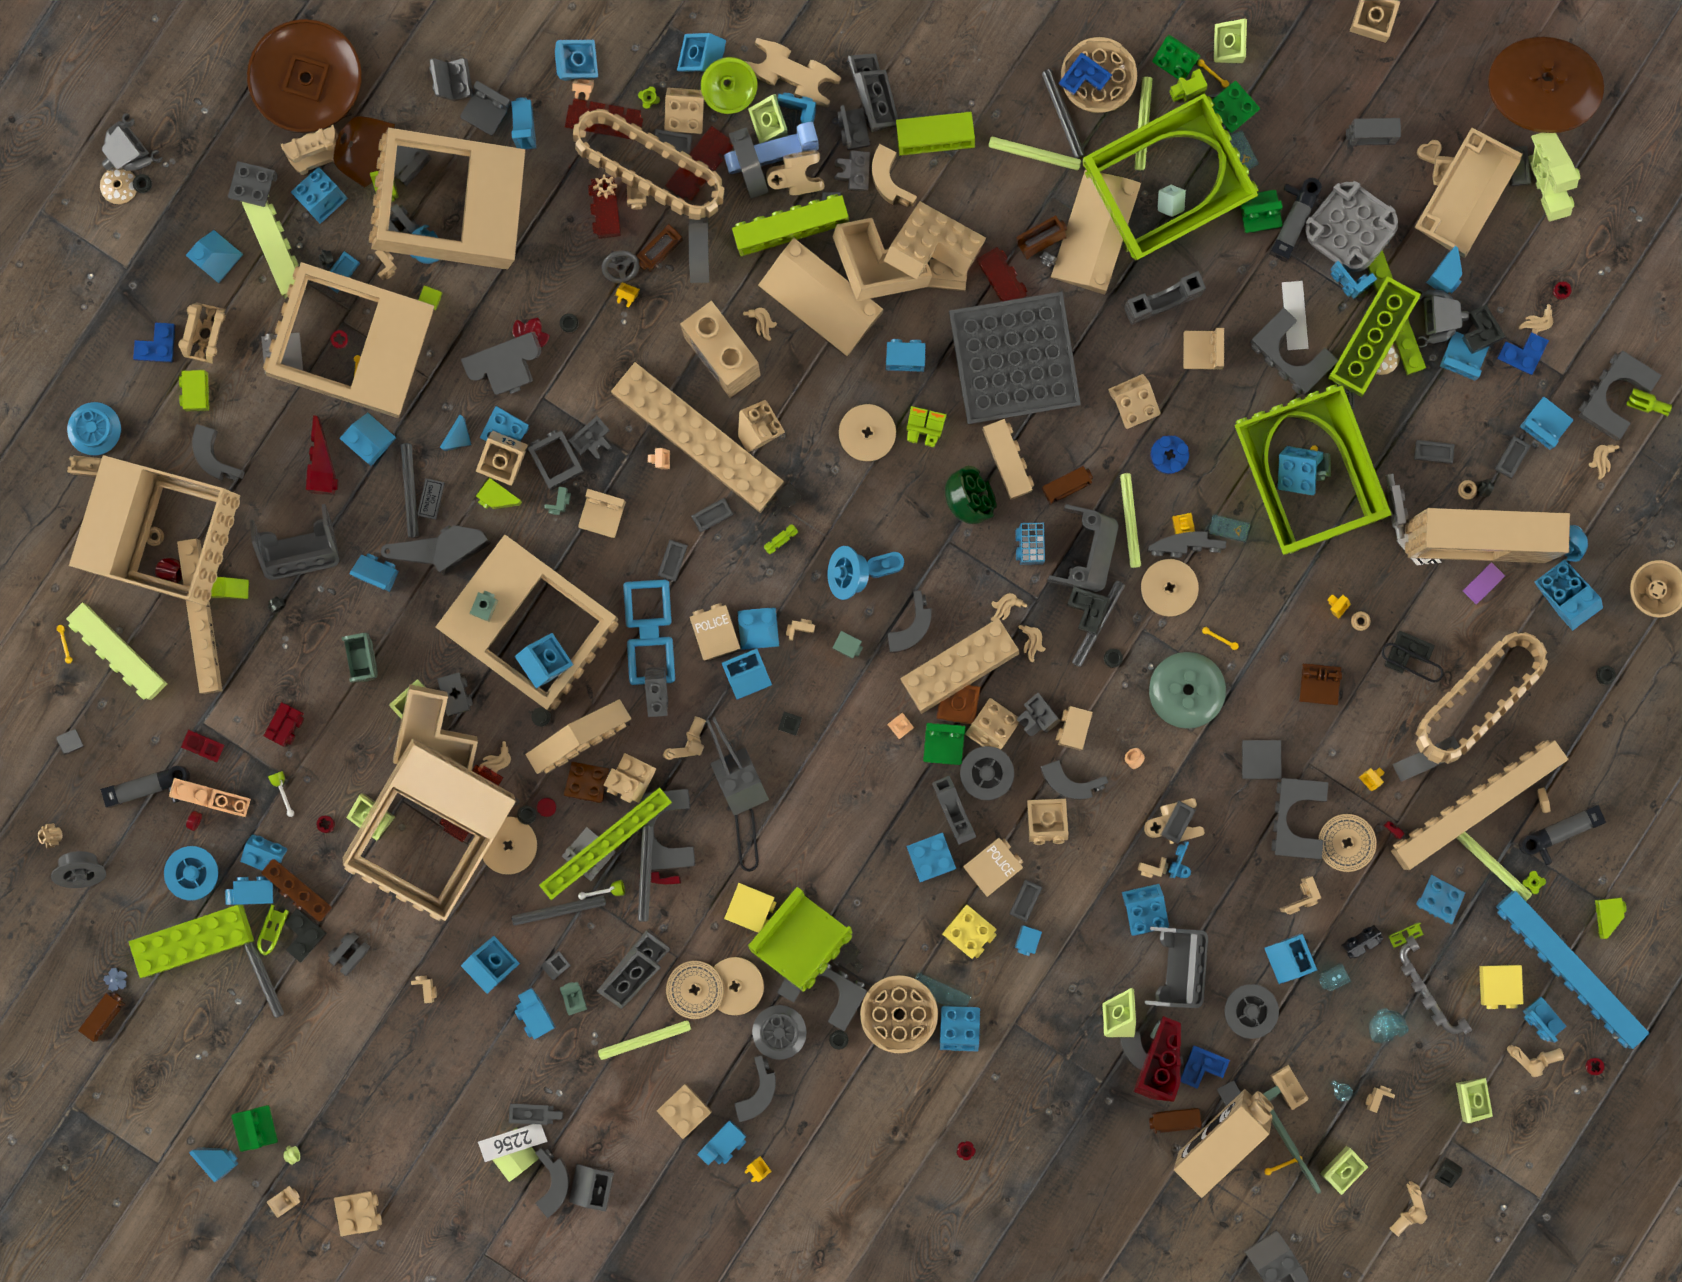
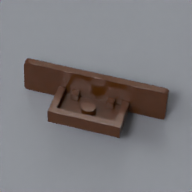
M272 859L261 872L262 875L279 888L278 892L285 898L289 896L294 901L292 903L301 911L304 909L317 921L321 922L332 909V906L277 860Z

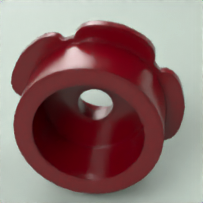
M969 1141L959 1143L957 1146L958 1157L963 1158V1160H970L976 1153L973 1143Z

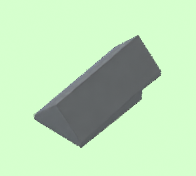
M876 53L848 56L847 62L870 131L875 132L895 127L898 116L886 70H880Z
M649 928L597 992L622 1009L661 968L658 962L671 949Z

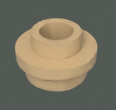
M1465 480L1460 483L1458 493L1463 499H1472L1477 494V486L1473 481ZM1469 487L1470 493H1465L1464 488Z
M151 527L147 543L151 546H158L164 540V533L158 527ZM154 533L158 535L156 540L152 539V534Z
M1357 612L1351 618L1353 628L1358 631L1366 630L1370 626V617L1365 612ZM1358 618H1362L1364 620V623L1362 625L1358 624Z

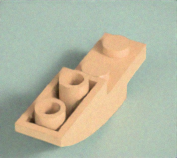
M174 778L169 797L242 817H246L251 800L250 798Z

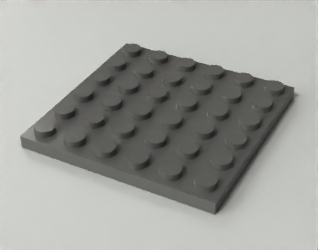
M1063 291L949 310L967 424L1081 405Z

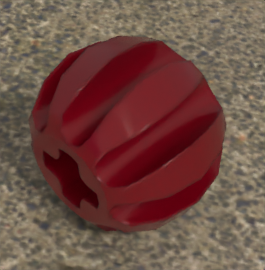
M174 558L160 560L155 569L156 577L179 583L182 579L179 560Z

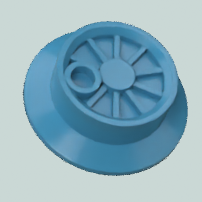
M98 402L86 403L72 413L67 426L68 437L78 451L92 456L102 455L110 451L117 444L121 435V423L116 412L109 406Z
M841 546L835 550L829 561L828 583L835 597L846 600L866 587L869 578V567L866 559L862 555L857 554L853 548Z
M187 846L180 848L166 862L164 868L165 883L168 889L181 899H201L208 895L217 883V863L208 851L200 847Z

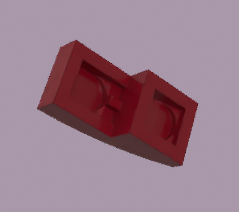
M188 730L181 748L218 762L224 744Z
M659 871L651 873V883H681L680 876L661 879Z

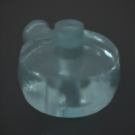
M1336 1080L1331 1082V1085L1335 1088L1334 1095L1338 1100L1348 1101L1352 1097L1353 1091L1349 1085L1339 1084Z

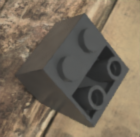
M576 1164L569 1202L585 1208L606 1212L615 1171Z

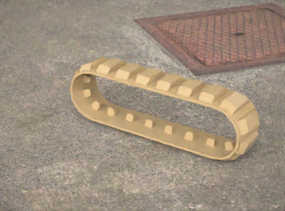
M603 109L587 111L579 117V124L574 125L573 141L576 142L575 150L582 158L586 157L589 163L597 168H604L607 174L615 178L617 176L620 177L622 182L630 187H637L638 191L646 196L651 195L655 197V201L660 204L671 206V210L680 215L685 214L689 216V219L700 220L701 218L713 216L718 212V205L723 204L724 187L721 186L722 179L716 171H711L708 169V165L699 160L697 162L692 160V156L683 151L678 152L671 144L667 142L662 143L657 136L643 132L642 128L634 123H627L626 119L618 114L613 115L608 110ZM597 123L611 126L614 130L629 136L630 139L645 145L646 148L661 154L662 157L677 163L681 168H685L697 177L707 180L710 187L714 186L716 191H712L711 197L714 199L711 202L705 203L704 206L686 203L685 200L668 193L669 191L652 184L650 180H645L635 174L634 171H629L619 165L618 162L612 161L603 156L602 153L589 148V144L587 142L583 143L581 138L586 136V131L584 130Z
M1514 632L1506 635L1502 642L1498 641L1489 653H1486L1476 666L1426 714L1425 719L1421 720L1417 728L1416 735L1418 740L1416 744L1420 752L1428 757V760L1438 764L1439 762L1449 764L1458 760L1536 683L1545 671L1548 663L1545 659L1547 651L1543 643L1535 638L1536 636L1526 632L1520 634ZM1508 646L1510 648L1521 646L1532 654L1535 660L1532 668L1535 669V672L1532 675L1526 673L1522 677L1524 683L1520 688L1513 686L1510 689L1512 696L1507 701L1500 699L1497 702L1499 709L1494 714L1488 712L1484 716L1487 721L1481 727L1475 725L1472 728L1474 734L1468 740L1462 738L1459 741L1461 747L1456 750L1449 748L1446 751L1432 744L1430 738H1428V734L1431 731L1428 723L1431 720L1437 722L1441 718L1439 712L1444 707L1450 709L1454 705L1451 700L1457 694L1463 696L1467 692L1464 687L1470 681L1476 683L1479 680L1477 674L1483 668L1489 670L1492 667L1490 661L1495 656L1501 658L1505 654L1503 649Z

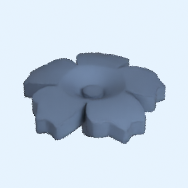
M111 968L108 972L109 975L104 976L103 981L106 982V985H109L108 989L112 992L126 987L127 981L122 980L127 977L126 972L122 970L118 972L117 968Z

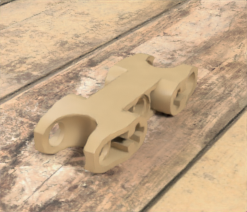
M756 39L755 45L766 53L767 58L760 64L745 62L750 65L759 80L775 86L779 78L797 87L794 95L799 99L808 97L813 99L816 105L828 108L830 100L819 93L818 87L823 82L839 84L841 81L840 76L831 71L827 66L814 60H810L807 67L788 59L791 50L776 42Z

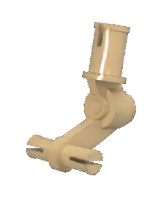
M695 716L689 732L686 733L688 741L685 748L666 749L663 752V757L667 760H672L673 758L700 756L704 745L701 744L700 733L706 720Z
M1513 1045L1507 1047L1510 1055L1532 1077L1543 1075L1542 1071L1548 1064L1564 1060V1055L1560 1048L1546 1053L1542 1051L1537 1058L1529 1060L1519 1047Z
M1412 1181L1407 1183V1188L1414 1206L1409 1209V1212L1401 1213V1217L1390 1227V1230L1398 1237L1409 1224H1423L1428 1217L1421 1198L1420 1187Z

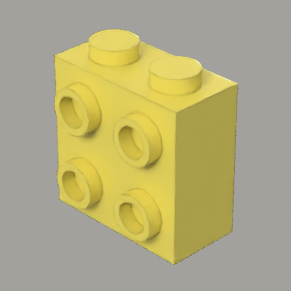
M738 883L724 919L759 933L769 921L766 919L768 913H773L777 902L774 901L775 897Z
M966 904L942 935L973 959L974 956L978 958L985 950L982 947L986 942L991 943L997 934L994 932L997 929Z
M1522 965L1479 966L1481 1005H1487V1009H1498V1005H1506V1008H1518V1004H1523Z

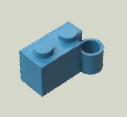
M265 876L256 877L257 881H249V877H237V881H233V889H225V904L273 903V883Z
M533 988L518 995L521 1003L516 1005L517 1010H515V1014L520 1021L523 1020L526 1024L524 1029L529 1038L533 1037L535 1040L556 1028Z
M729 1120L697 1155L707 1165L713 1160L718 1164L721 1162L726 1164L733 1157L730 1153L735 1148L739 1150L746 1143L744 1140L746 1135Z

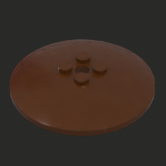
M299 19L283 23L265 34L254 48L247 70L250 96L261 114L274 125L298 133L317 132L321 128L324 130L344 118L357 100L362 81L359 57L347 37L329 24L309 19ZM305 73L311 75V79L307 83L301 82V76Z
M1532 37L1511 44L1496 57L1490 69L1488 88L1496 108L1514 124L1535 132L1559 133L1575 129L1592 118L1603 98L1604 80L1596 62L1580 47L1562 39ZM1549 77L1552 81H1545L1543 78Z

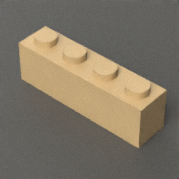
M1005 419L983 427L982 430L1010 500L1032 492L1034 483L1031 476H1027L1025 472L1027 465L1024 458L1020 459L1018 451H1020L1017 440L1013 441L1011 434L1013 430L1010 423H1006Z

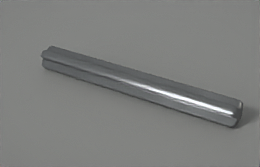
M1051 69L1045 70L1042 76L1074 157L1077 159L1081 158L1085 153L1053 71Z
M404 443L401 444L407 531L409 538H416L419 536L412 445Z
M1120 581L1114 583L1107 596L1111 600L1099 633L1125 587ZM1087 633L1072 660L1074 665L1082 666L1098 635Z
M643 826L638 906V921L641 922L649 920L653 826Z
M598 896L513 915L512 923L513 925H520L605 906L606 899L604 896Z
M254 942L244 944L243 946L274 1017L278 1018L284 1015V1011Z

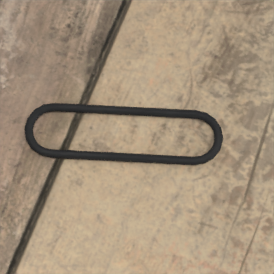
M1387 643L1382 647L1381 653L1386 661L1433 683L1439 682L1443 678L1444 671L1440 665L1395 643ZM1387 646H1395L1438 667L1441 671V676L1436 680L1430 679L1387 658L1384 650Z
M752 808L749 810L752 819L756 864L751 869L745 868L742 863L738 815H735L739 863L741 868L747 872L754 871L759 863Z

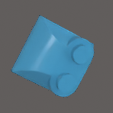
M558 40L556 42L555 61L557 75L560 79L569 81L571 79L598 78L595 40Z
M776 608L738 611L741 650L779 646Z

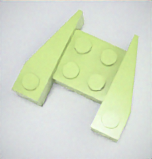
M1556 133L1532 135L1531 138L1535 148L1533 155L1528 156L1529 164L1537 179V189H1541L1543 194L1541 202L1547 218L1550 222L1571 216L1574 201L1571 196L1569 197L1567 190L1577 188L1578 180L1580 179L1579 170L1574 168Z

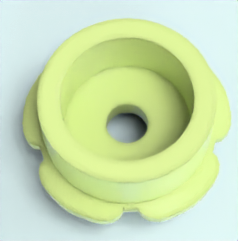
M296 1146L286 1147V1151H284L285 1161L291 1165L300 1161V1152Z

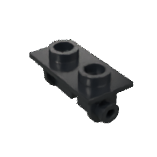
M1375 925L1367 927L1362 933L1347 939L1342 944V947L1347 951L1350 959H1355L1366 952L1363 947L1364 945H1367L1370 950L1380 944L1383 940L1382 933Z

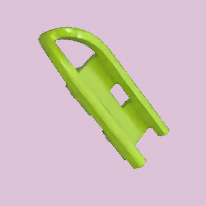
M271 905L257 942L258 950L262 955H268L274 949L288 915V910L282 913L274 910V905ZM269 920L272 921L271 927L266 928ZM262 939L272 942L266 952L261 947Z

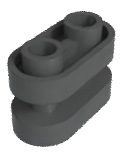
M395 204L391 207L393 214L389 219V231L399 232L393 224L398 219L405 227L401 231L403 233L412 234L419 228L414 219L412 221L408 219L406 215L409 213L402 204L400 206Z
M354 932L351 934L346 933L341 939L342 944L338 949L335 947L328 955L330 957L328 962L333 966H336L338 963L343 966L340 972L345 976L356 967L371 948L366 942L359 945L357 943L359 936ZM352 948L356 952L347 960L344 956Z

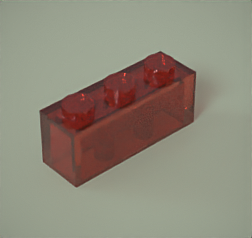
M591 179V185H588L589 196H593L594 203L590 204L591 215H595L596 222H592L593 233L597 234L599 239L621 236L616 188H613L615 195H608V199L604 195L598 197L597 193L599 190L593 189V186L598 183L595 179ZM604 183L602 187L604 191L607 190V183Z
M998 247L977 259L978 265L1001 302L1026 298V292L1028 291L1023 282H1018L1016 278L1018 274L1014 267H1009L1006 260L1008 258L1003 250L999 251Z

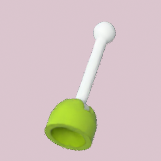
M283 771L268 776L271 784L279 787L287 808V816H294V811L290 808L282 787L285 782Z
M622 880L613 882L608 889L589 893L580 892L578 897L584 900L586 897L608 892L615 896L625 895L624 883Z

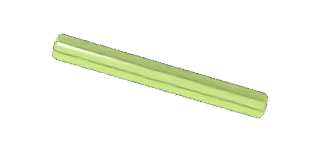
M1151 77L1142 78L1138 128L1149 123L1153 80ZM1147 147L1136 153V170L1141 171L1145 169Z
M991 137L989 141L990 148L1074 170H1079L1081 165L1080 159L996 137Z
M1124 473L1121 474L1120 479L1131 568H1137L1141 566L1132 481L1131 474Z
M1466 832L1457 837L1468 850L1525 901L1531 897L1532 893Z
M686 1020L600 1049L598 1054L600 1059L603 1060L690 1031L691 1026L689 1021Z

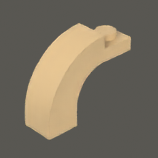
M879 144L872 162V178L878 193L892 205L897 198L899 199L898 202L906 207L909 205L914 206L917 196L896 186L890 177L889 171L897 152Z

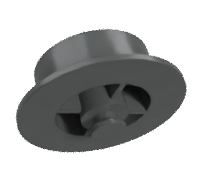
M983 746L974 749L965 757L961 765L960 777L964 788L973 797L981 800H993L1004 795L1011 787L1014 779V767L1010 758L1002 750L991 746Z
M85 851L64 854L58 860V867L51 873L52 881L66 888L93 886L103 881L106 877V869L98 864L97 856Z
M1248 984L1238 987L1230 994L1226 1001L1225 1018L1227 1024L1232 1031L1241 1037L1249 1039L1263 1037L1277 1023L1279 1007L1276 998L1268 989L1260 985Z
M784 1005L771 1006L763 1010L756 1018L752 1030L753 1040L758 1050L765 1056L778 1060L787 1059L798 1053L804 1045L806 1025L801 1015L791 1007Z

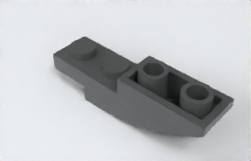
M1186 532L1155 542L1147 548V552H1151L1152 556H1163V553L1171 554L1170 557L1182 558V555L1187 554V547L1190 548V551L1201 552L1202 549H1209L1211 553H1221V550L1226 549V541L1207 539L1208 532Z

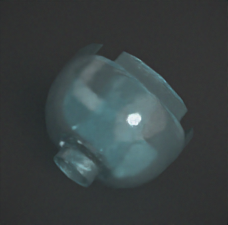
M1388 1008L1378 1010L1377 1015L1369 1022V1033L1374 1043L1394 1040L1393 1037L1397 1034L1400 1038L1409 1032L1404 1017L1399 1012L1388 1011Z

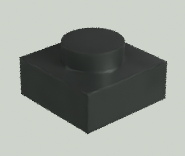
M784 711L778 730L796 736L802 717Z

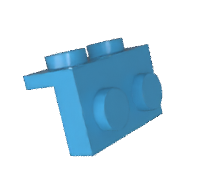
M251 835L245 844L240 862L263 871L272 859L277 860L281 864L287 848L278 843L268 841L261 836Z

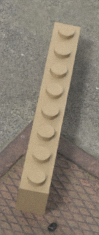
M198 539L177 541L183 585L191 587L202 552L201 542ZM186 600L199 693L222 692L210 602L208 601L207 606Z

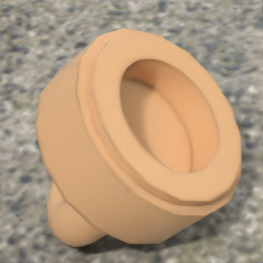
M1133 748L1125 754L1124 759L1132 769H1137L1144 762L1145 756L1139 748Z

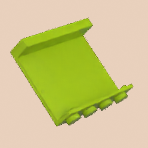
M796 887L748 947L753 954L804 992L807 988L810 989L814 985L815 978L819 973H824L828 967L827 963L838 956L839 949L843 944H847L851 940L853 932L850 926L845 927L808 899L800 888Z

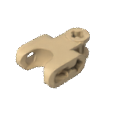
M817 150L785 155L783 157L784 165L772 166L766 172V179L771 188L782 189L788 187L790 195L817 192L825 187L824 181L821 178H810L805 175L806 168L809 165L818 163L820 160V153ZM774 175H778V180L774 181Z
M1194 798L1181 801L1192 808L1197 806L1196 799ZM1176 803L1161 806L1162 816L1150 819L1145 823L1144 831L1147 836L1151 838L1161 837L1160 834ZM1153 823L1155 826H1159V829L1156 831L1157 833L1150 829V827H1153ZM1187 826L1180 841L1203 836L1205 834L1204 828L1201 826L1193 828Z

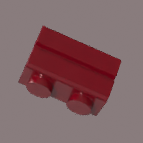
M281 702L263 736L283 747H286L287 744L291 745L295 738L293 733L296 727L300 728L304 721L302 717L304 713Z

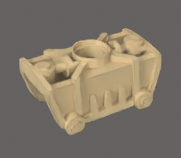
M331 125L330 128L324 130L321 128L315 133L304 135L302 138L292 139V142L282 143L281 147L294 169L300 175H305L308 173V170L330 162L334 163L333 156L338 133L335 127Z
M201 303L189 305L187 308L189 316L184 336L178 344L184 357L213 364V356L217 354L216 344L221 324H223L226 318L224 313L226 309ZM202 307H205L208 317L202 323L200 314ZM207 328L211 334L208 338L203 339L200 333L203 329ZM198 342L200 349L194 356H190L193 345ZM204 347L207 348V349H206V359H205V353L203 352V351H204Z

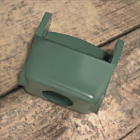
M360 633L342 637V641L345 643L350 670V682H366L377 678V665L369 634Z

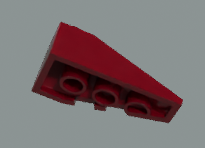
M313 415L311 442H314V446L309 448L312 465L308 464L306 490L311 494L335 495V490H338V479H336L321 420L318 416Z
M1164 1016L1162 1017L1133 1092L1150 1099L1175 1101L1181 1084V1023Z

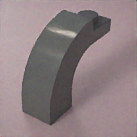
M747 127L729 133L750 199L769 193Z
M708 217L701 218L700 220L689 219L690 283H709Z
M196 424L192 447L194 456L201 468L209 475L221 481L224 474H226L225 478L234 481L237 478L243 479L245 474L243 470L221 464L215 457L214 443L218 431Z
M921 590L913 591L916 612L913 624L906 630L887 634L890 653L912 648L921 641L929 628L931 608L923 609V606H927L926 596L925 594L922 595Z
M1454 735L1434 745L1446 751L1449 748L1454 750L1459 748ZM1418 752L1394 763L1393 767L1400 781H1404L1439 764L1428 760V757Z
M1059 760L1040 767L1047 784L1058 794L1070 799L1093 797L1091 789H1094L1095 792L1105 789L1104 784L1108 783L1106 776L1087 783H1075L1066 777Z
M950 776L933 782L932 785L958 844L975 838V832Z
M1135 1031L1134 1037H1120V1043L1127 1059L1141 1070L1147 1054L1141 1044L1140 1031ZM1180 1056L1181 1065H1184V1064H1183V1057Z
M762 1055L754 1057L760 1078L758 1091L752 1097L734 1103L739 1122L758 1116L767 1108L773 1098L776 1087L775 1071L767 1073L766 1070L770 1069L767 1058L763 1059Z
M542 1147L535 1154L551 1174V1187L547 1194L535 1204L549 1218L558 1210L567 1196L569 1173L561 1157L554 1161L553 1158L555 1156L548 1148L545 1150Z

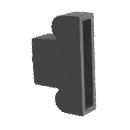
M530 332L465 357L461 361L467 376L471 380H483L488 376L494 394H502L508 391L512 394L520 391L521 386L533 381L526 360L537 359L541 354V346L536 333Z

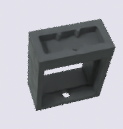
M1400 118L1354 119L1351 125H1349V129H1346V140H1349V146L1395 145L1401 137Z
M562 430L550 432L547 434L548 438L542 441L537 439L530 443L531 447L528 448L550 490L584 473ZM561 438L575 466L550 479L535 451Z
M646 668L645 689L648 717L667 716L669 703L666 668Z

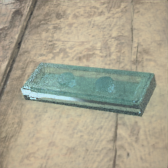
M918 972L916 980L923 983L930 990L936 1002L944 1006L967 1007L971 996Z

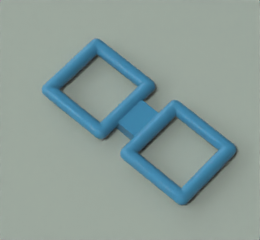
M664 579L625 582L623 589L626 626L628 628L639 627L640 639H629L627 641L629 683L631 685L645 684V677H637L635 647L665 645L667 683H673L675 681L673 639L671 637H659V626L670 625L672 622L669 581ZM662 587L664 618L633 620L631 589Z

